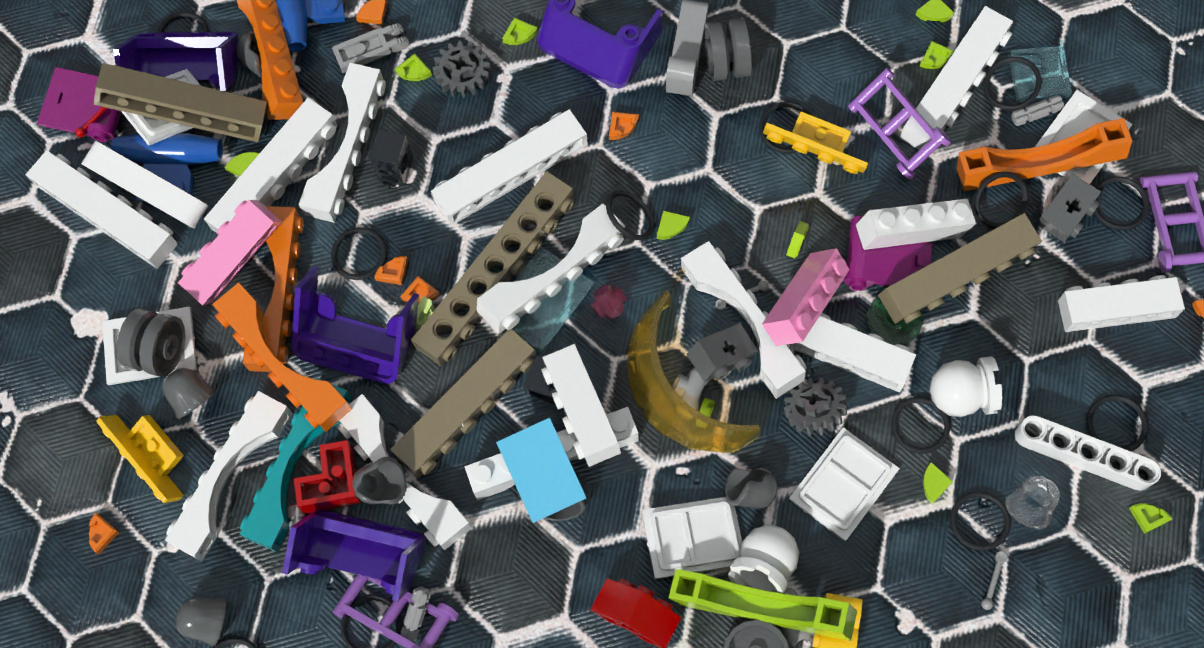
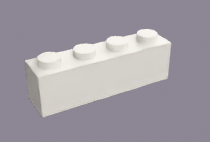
M968 199L869 210L856 224L863 250L961 238L976 222Z
M1164 275L1155 276L1148 281L1138 282V279H1129L1119 285H1110L1107 282L1100 283L1088 289H1083L1082 286H1075L1066 289L1058 300L1065 332L1176 318L1185 309L1177 277L1166 278Z
M821 313L804 341L796 343L794 349L899 393L905 384L916 356L906 346L886 343L882 337L876 334L867 335L857 331V328L851 324L834 322L824 313Z
M575 344L544 356L543 360L546 367L541 369L547 385L552 383L556 392L552 393V397L557 409L564 408L567 416L562 418L568 434L574 433L577 442L573 443L579 460L585 458L588 467L621 454L619 443Z

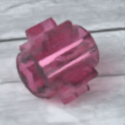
M610 284L601 286L593 293L596 301L590 305L596 315H599L601 318L605 316L607 319H613L624 311L622 302L626 301L627 298L621 288L618 289L617 286L612 288Z

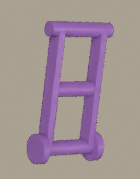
M886 68L848 107L854 113L857 111L861 113L900 160L896 164L899 171L906 178L912 180L916 176L913 170L941 144L948 146L952 141L941 128L935 127L933 129L891 80L894 74L889 68ZM886 84L903 104L904 108L882 128L864 104ZM912 115L930 136L931 140L914 156L908 159L890 135Z
M1196 171L1140 178L1142 188H1147L1163 249L1158 255V264L1162 273L1170 272L1172 266L1204 263V216L1194 183L1198 181ZM1185 184L1192 212L1164 215L1156 186ZM1195 223L1203 252L1174 255L1167 226Z
M356 575L332 611L340 618L347 614L405 648H432L449 620L456 621L459 617V614L446 604L439 603L436 608L426 602V612L437 619L418 646L390 630V627L407 601L413 602L411 600V593L407 592L398 602L393 601L380 623L350 607L367 580L381 586V580Z

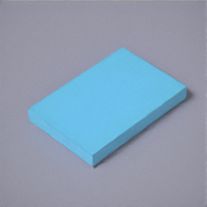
M550 418L496 442L532 523L586 499Z

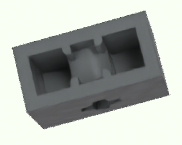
M1072 174L1036 225L1064 243L1069 236L1075 238L1084 226L1080 222L1084 215L1087 214L1091 217L1099 206L1100 202L1096 199L1101 191L1075 174ZM1070 206L1075 208V210L1072 213H1069L1067 211V209L1070 208Z
M741 323L698 340L689 350L687 356L704 382L716 378L718 381L725 378L734 369L742 371L752 364L751 359L758 352V349Z

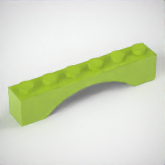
M680 569L675 570L669 598L680 606L751 621L759 620L775 626L848 641L852 639L857 610L847 602L822 597L795 596L770 592Z

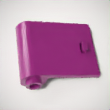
M55 67L37 124L43 127L75 133L78 127H82L102 107L94 105L95 88L99 76ZM108 108L94 123L88 125L86 136H90L99 142L112 140L115 136L122 111Z
M856 216L851 219L846 264L850 270L844 278V283L851 290L864 291L873 284L889 287L930 265L933 241L863 250L856 224L863 216Z

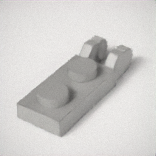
M398 23L382 29L378 28L333 46L332 50L342 73L347 72L349 63L365 65L387 56L391 52L397 53L407 48L409 45L407 37L391 40L404 32L402 25Z

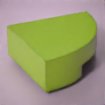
M930 0L916 12V16L924 21L946 22L953 18L954 12L942 0Z
M514 17L502 38L503 43L509 45L526 43L535 37L538 33V28Z
M932 41L920 63V67L926 69L941 68L946 65L954 51Z
M416 54L395 68L396 74L408 81H421L432 76L430 69Z
M247 152L239 154L227 163L225 170L234 175L241 176L259 153Z
M663 211L657 239L667 240L683 232L689 224L690 217Z
M802 221L799 222L786 253L787 256L792 258L798 256L803 240L809 230V224Z
M705 397L697 416V425L708 426L716 404L714 400Z
M931 462L923 475V487L926 498L933 504L953 481Z
M1139 503L1129 507L1144 534L1172 520L1165 510L1153 505Z

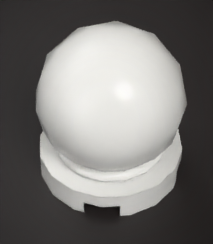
M993 357L979 358L976 366L969 361L961 360L943 364L933 374L930 383V394L934 404L949 416H967L975 413L980 407L985 415L997 414V410H1001L1002 386L1001 384L995 385L993 371H999Z
M765 525L753 529L742 542L740 557L736 558L731 564L728 574L730 581L751 588L785 594L788 586L786 579L797 568L800 553L795 538L785 529L774 525Z

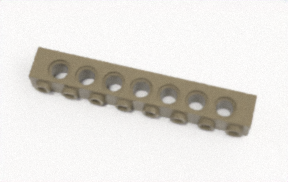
M545 172L413 336L411 341L418 351L439 366H442L445 361L449 362L453 359L458 350L456 347L463 339L467 340L472 335L475 329L474 325L479 318L483 319L477 312V298L483 294H474V289L483 286L487 288L485 291L487 292L498 282H509L514 275L518 276L522 272L526 259L530 254L535 255L542 245L541 240L546 234L550 235L558 225L557 220L563 213L567 214L573 207L575 202L573 188L549 172ZM544 204H551L553 206L549 210L540 209ZM528 224H533L537 226L532 231H526L523 229ZM511 245L520 246L515 252L507 251V248ZM499 265L503 267V270L499 273L490 272L494 266ZM460 308L470 309L464 316L456 315ZM442 330H452L450 336L446 338L439 337Z

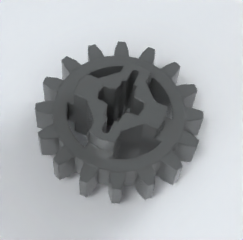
M458 41L457 47L449 43V50L447 52L443 49L439 50L441 58H434L436 66L433 67L436 83L441 85L443 92L450 89L453 97H455L457 92H461L462 97L465 98L467 91L475 95L476 87L485 88L483 80L489 81L491 66L490 62H488L487 53L482 54L480 46L473 49L472 42L469 41L467 46H463L462 41ZM472 59L477 61L479 67L476 65L475 62H472ZM445 72L452 76L451 80L445 75Z
M811 378L808 379V385L798 384L799 389H790V397L784 400L786 405L784 411L789 425H796L797 432L799 433L806 429L808 436H811L814 430H818L819 435H823V429L825 428L831 432L834 431L833 424L841 425L843 423L842 416H847L846 396L843 395L842 388H835L834 381L826 385L823 378H820L818 383H814Z

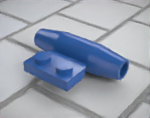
M276 0L279 17L290 52H300L306 49L308 20L318 22L319 24L345 22L342 0Z
M139 133L113 137L111 141V150L132 162L144 164V169L192 196L194 177L188 165L221 161L223 157V143L221 139L190 133H179L149 146ZM136 196V200L138 202H146L143 199Z

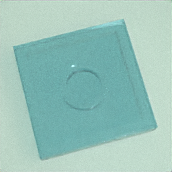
M1063 46L1010 50L1009 57L1014 56L1028 59L1039 69L1042 85L1035 100H1046L1056 95L1061 96V98H1070L1072 89ZM1011 62L1010 67L1016 101L1022 102L1032 95L1036 86V77L1027 65Z

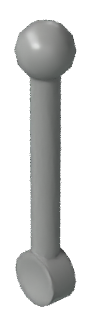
M760 281L758 286L749 290L752 293L766 291L769 285L766 281ZM718 299L715 303V308L722 311L728 303L723 299Z
M999 551L995 555L996 566L987 596L981 602V606L985 610H990L993 607L992 597L1002 563L1008 559L1004 551Z

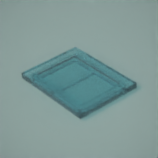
M541 247L514 282L541 275L556 266L561 259ZM582 273L574 281L568 280L562 285L561 290L555 296H548L542 300L541 305L533 313L529 314L527 312L520 317V321L512 330L526 342L543 352L594 286L595 282Z

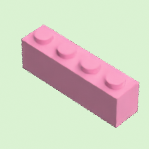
M244 200L234 211L236 213L235 217L230 222L226 221L217 230V238L213 242L210 241L205 244L199 251L201 255L195 263L191 262L182 271L183 277L178 283L200 304L213 303L281 224L282 221L259 200Z
M837 248L810 253L763 321V327L776 346L804 341L850 269Z

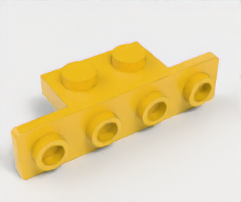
M800 112L792 132L769 123L765 125L763 133L767 135L768 140L778 144L786 142L793 145L792 149L803 154L811 152L818 155L817 158L820 161L832 164L833 161L843 165V169L853 174L863 173L868 166L867 162L843 153L851 131L804 112Z
M117 415L100 416L96 420L102 428L104 435L113 441L120 454L136 469L137 475L150 486L156 498L163 503L178 501L184 496L168 477V474L184 455L150 415L142 416L131 430Z

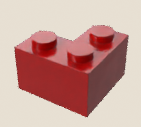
M348 440L319 445L322 473L294 478L297 507L304 514L316 510H329L361 504V500L356 497L352 488L353 476L357 472L353 446Z
M607 578L590 609L607 622L627 629L643 641L659 648L667 647L681 620L680 616L671 611L673 605L660 598L655 600L653 598L655 594L653 591L641 585H638L636 589L635 585L621 578L619 582Z

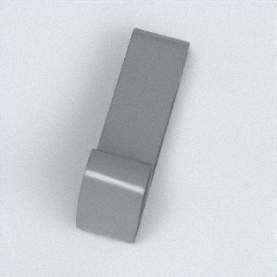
M692 0L682 1L672 56L669 57L667 67V93L693 96L709 3Z

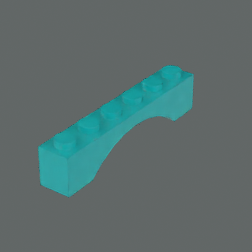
M331 384L346 402L350 404L352 397L348 391ZM303 406L301 410H297L291 423L293 427L289 435L283 437L279 446L280 453L276 461H273L267 469L266 477L268 478L263 488L260 487L257 490L253 499L254 506L250 514L245 515L240 526L242 530L240 535L277 553L289 531L287 493L293 470L303 452L317 437L325 432L320 425L314 428L304 417L307 411Z

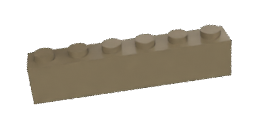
M102 63L94 98V105L254 142L259 141L267 101L245 97L227 91L207 88Z
M1023 213L889 286L878 296L895 324L902 320H905L907 324L920 317L919 311L925 307H928L931 311L945 303L942 299L945 296L951 294L952 298L968 290L965 285L971 282L978 285L989 279V272L994 269L1000 273L1013 265L1011 260L1019 256L1023 260L1036 252L1034 247L1041 243L1042 240L1026 214Z
M512 329L508 330L390 449L393 455L418 479L423 474L428 475L437 465L435 461L443 453L445 455L450 453L457 444L456 440L463 433L468 434L477 424L476 419L482 413H489L496 405V399L502 393H508L515 386L519 375L522 372L526 374L530 371L536 358L535 349Z

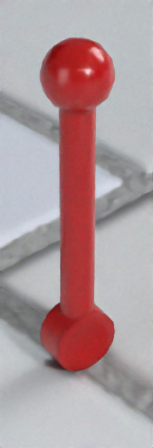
M101 107L82 127H78L75 130L76 136L84 137L88 125L94 123L108 108Z

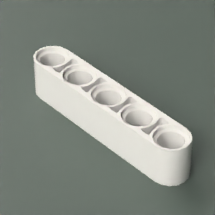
M97 141L93 143L81 163L193 229L196 228L208 208L207 204Z
M1028 416L1015 430V439L1019 445L1134 490H1146L1161 477L1160 466L1152 459L1038 416ZM1025 427H1032L1036 431L1037 437H1030L1026 433ZM1053 437L1062 439L1065 445L1064 448L1057 447L1053 442ZM1081 448L1089 449L1092 453V459L1084 457ZM1110 458L1116 459L1120 463V470L1110 465ZM1138 469L1146 471L1149 477L1148 481L1143 480L1139 476Z

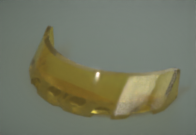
M666 291L642 315L630 340L627 370L633 397L638 407L643 409L644 416L651 425L664 436H668L682 444V446L693 450L698 449L709 452H736L759 438L760 427L758 425L728 424L701 414L680 398L665 377L658 357L656 336L661 311L670 306L671 295Z

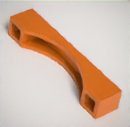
M237 0L238 7L249 19L257 40L262 69V99L267 101L265 109L268 120H289L303 104V99L279 17L276 0Z
M1121 118L1096 123L1069 138L1039 147L1013 150L981 147L958 153L957 172L963 192L978 189L986 178L998 172H1011L1024 180L1126 159L1130 151L1132 138L1125 119ZM1002 177L990 182L986 187L1014 182L1015 180Z
M265 206L282 222L266 240L273 256L275 285L271 301L263 315V327L271 352L282 364H286L289 356L286 339L291 336L292 331L289 314L290 311L294 310L295 301L292 288L293 285L297 284L298 271L295 268L296 259H299L301 255V245L298 242L299 233H303L304 220L303 217H300L295 207ZM248 345L245 346L243 364L249 371L271 372L266 365L260 368L250 357V354L254 351Z
M239 282L212 304L218 311L215 315L217 320L225 329L231 326L236 331L232 336L242 348L248 345L254 351L250 354V357L260 368L266 365L271 370V373L267 376L278 388L284 385L288 389L289 393L285 396L296 408L300 405L305 408L307 413L304 417L314 428L320 425L327 432L352 410L346 400L328 381L314 380L299 375L285 367L273 355L265 337L263 310Z

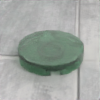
M878 296L869 307L866 315V326L870 334L882 337L884 342L891 345L900 344L904 346L910 344L919 335L922 327L923 313L920 310L921 316L907 324L905 320L895 324Z

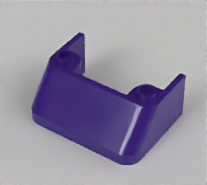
M548 0L537 34L539 48L543 52L612 88L620 89L629 84L662 33L663 11L657 9L645 29L635 24H627L621 27L616 36L571 14L575 8V0Z
M237 32L140 33L113 49L115 65L161 77L188 69L196 80H209V83L215 84V88H219L220 91H226L236 81L238 61L236 48L239 41Z
M313 266L295 287L292 351L295 356L302 361L380 383H393L402 370L411 339L415 333L419 294L414 293L400 314L393 315L387 323V329L336 315L337 304L334 298L327 293L317 291L319 267Z
M316 510L291 526L282 573L288 575L298 567L301 568L300 571L303 573L318 574V571L329 567L381 580L380 585L386 588L385 592L392 594V600L398 602L410 590L424 549L426 536L416 531L341 513Z

